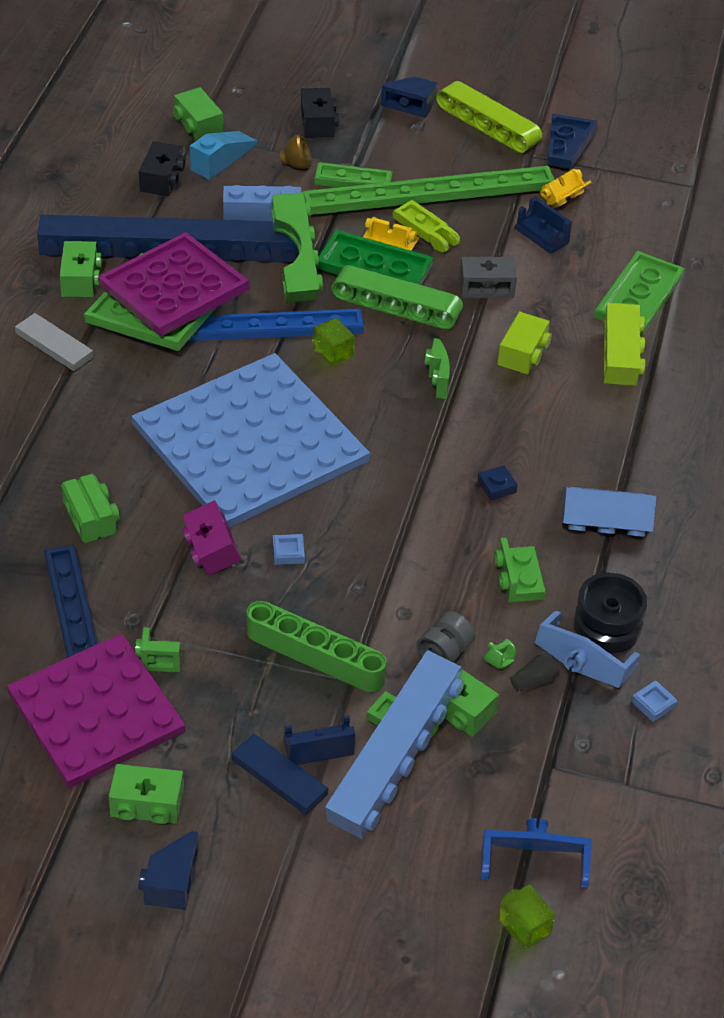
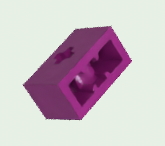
M216 500L182 515L186 524L182 531L188 544L194 545L195 549L190 552L197 567L203 565L210 576L242 560L226 517Z

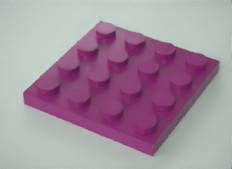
M187 232L98 276L99 286L159 336L171 332L250 289L248 279Z
M122 633L7 685L9 696L68 789L185 732L184 722Z

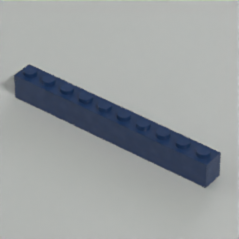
M40 215L37 233L39 255L62 256L64 241L96 242L97 253H102V257L135 258L141 253H145L185 232L224 261L294 262L299 255L297 246L288 236L274 231L272 221Z

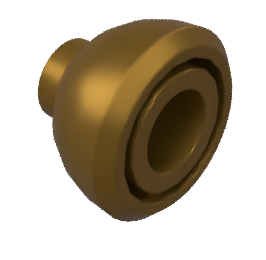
M299 134L293 136L286 143L284 150L280 151L281 160L284 165L289 164L294 168L307 169L311 165L308 145L303 136Z

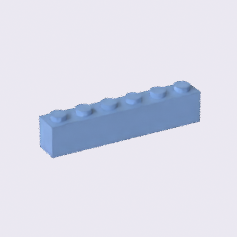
M427 650L325 806L328 822L360 839H363L368 830L373 831L380 820V811L384 804L392 802L398 790V782L402 776L407 777L410 774L415 763V755L419 749L423 751L427 747L432 735L431 730L436 723L441 724L444 720L450 700L452 698L456 699L460 695L464 686L461 666Z

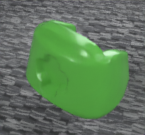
M505 639L498 645H494L492 642L487 645L489 650L484 655L483 659L485 662L497 669H504L513 663L516 649L509 639Z

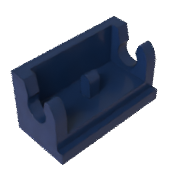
M535 196L530 199L527 212L525 207H520L517 224H515L514 229L552 254L569 244L572 221Z
M342 716V723L338 726L292 733L291 725L284 726L283 742L287 757L295 764L300 765L354 755L355 730L354 727H350V716Z

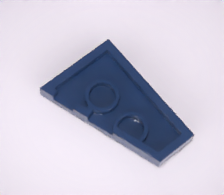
M552 114L548 165L572 169L597 131L598 121Z

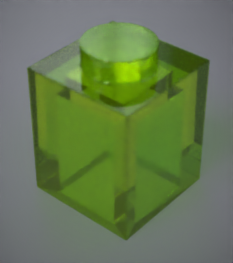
M337 317L313 327V348L330 366L354 357L355 336Z
M528 884L520 890H511L503 897L499 920L525 950L552 933L556 914L534 888Z

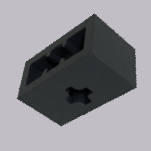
M301 88V115L305 138L334 137V127L339 126L338 112H336V97H331L330 88Z
M152 142L139 169L140 192L170 196L173 187L178 185L179 173L184 171L186 165V157L182 156V146Z

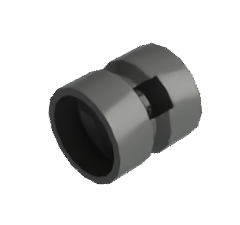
M448 611L433 624L432 628H429L418 639L416 647L421 657L428 650L454 662L459 654L475 640V632L466 618L457 612Z

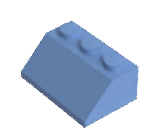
M263 185L224 186L223 220L272 221L270 209L272 195L301 193V187Z
M563 486L561 522L568 524V529L586 531L587 525L597 526V532L615 534L616 528L628 529L627 535L645 536V531L653 532L657 496L644 493Z

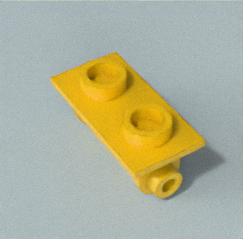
M571 169L560 176L559 179L557 178L543 185L540 194L546 199L547 205H552L553 208H556L567 202L566 197L570 196V198L582 194L584 192L583 187L592 182L591 180L583 182L582 172L579 169Z
M377 217L367 218L365 228L368 229L363 235L365 238L410 251L413 250L419 240L417 232L413 231L412 227L394 224L393 229H389L390 222L378 219Z

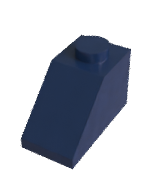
M416 76L386 82L382 85L381 106L426 118L436 103L437 82Z
M191 831L150 856L148 868L141 869L138 889L144 890L145 905L186 910L199 853L198 832Z

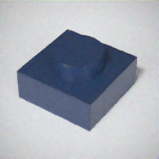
M505 465L478 473V483L490 501L517 493L518 484Z

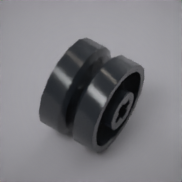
M606 572L593 575L587 579L579 590L574 616V629L576 633L587 637L610 653L627 650L636 644L641 635L643 619L647 609V596L642 586L632 578L619 573Z

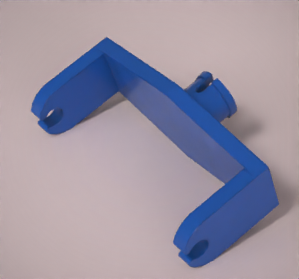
M537 818L526 820L527 831L484 830L481 861L482 880H488L491 845L533 851L581 852L580 887L588 888L590 880L591 839L547 833L548 821L540 819V824H538L537 828Z

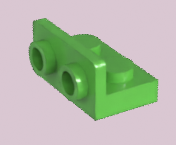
M500 538L499 549L494 550V563L496 567L501 569L499 574L501 591L506 590L508 602L544 600L545 588L535 547L509 548L507 538Z

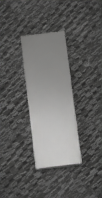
M36 313L15 326L17 335L72 371L77 370L94 358L92 349Z

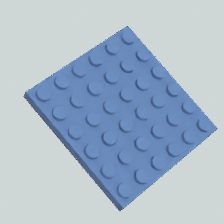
M276 353L132 415V425L198 502L203 506L216 500L226 517L229 528L370 461V452Z

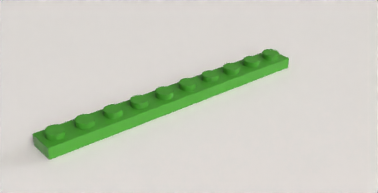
M549 166L303 192L305 202L310 203L311 215H321L324 213L395 207L404 205L411 200L421 204L541 191L543 185L553 181L554 177Z

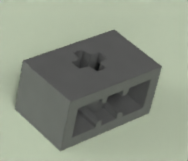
M461 257L459 278L462 298H515L517 274L514 257Z

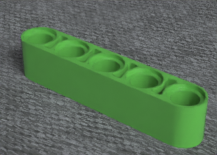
M350 265L344 266L331 287L334 296L343 301L441 329H451L463 309L462 300L454 294Z
M256 601L248 606L247 635L254 642L363 691L376 692L384 687L387 662L381 652L271 603Z

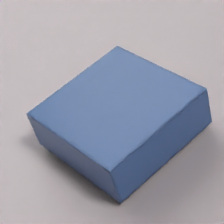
M303 534L273 535L274 565L305 564Z
M655 680L632 696L631 702L654 723L676 708L678 700Z

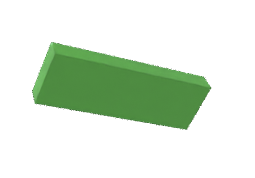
M318 162L314 185L339 188L387 183L392 181L393 171Z

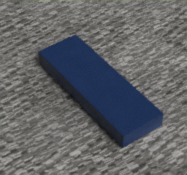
M255 733L232 752V760L305 815L328 795V787Z

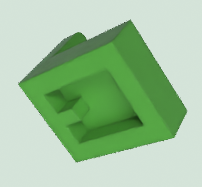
M143 627L142 639H136L135 654L141 658L146 669L158 672H180V642L151 641L150 627Z

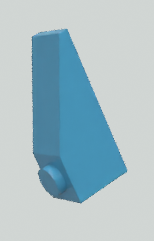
M240 131L205 134L190 145V170L210 180L258 145V141Z

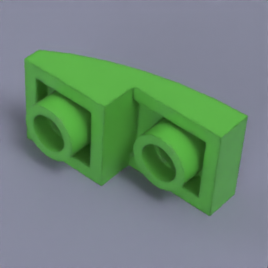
M434 338L432 349H427L425 365L430 366L429 377H432V386H437L436 398L447 399L450 373L449 359L441 340Z

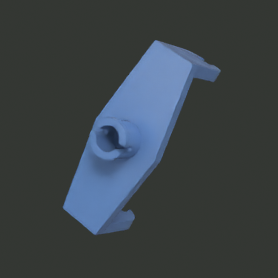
M557 610L540 624L535 644L561 661L568 670L572 669L571 672L583 674L618 688L635 672L639 665L638 660L642 657L641 654L634 652L622 663L587 637L559 628L560 621L558 620L562 618L563 614Z

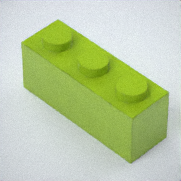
M607 303L604 316L605 384L637 386L639 375H644L645 359L640 358V354L644 353L645 337H640V333L644 331L645 317L640 316V305Z

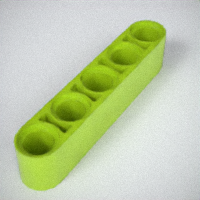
M454 81L436 95V100L443 110L519 153L526 152L542 140V132L538 125L460 81Z

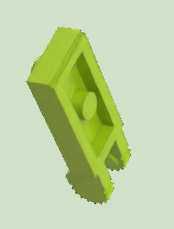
M413 200L393 211V219L406 227H412L413 231H416L417 235L428 243L430 242L436 251L444 253L449 250L448 244L456 246L460 243V237L456 231Z

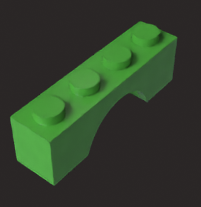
M304 192L272 195L270 209L274 231L288 236L295 243L299 252L297 259L283 268L282 285L285 303L315 301L318 298L319 290H323L322 275L317 274L316 266H319L318 251L313 250L312 242H315L314 227L309 226L308 218H311L310 203L305 202Z

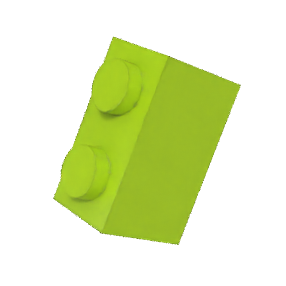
M519 311L500 343L497 365L528 375L533 365L537 366L539 364L542 349H547L552 337V333L548 332L550 321Z

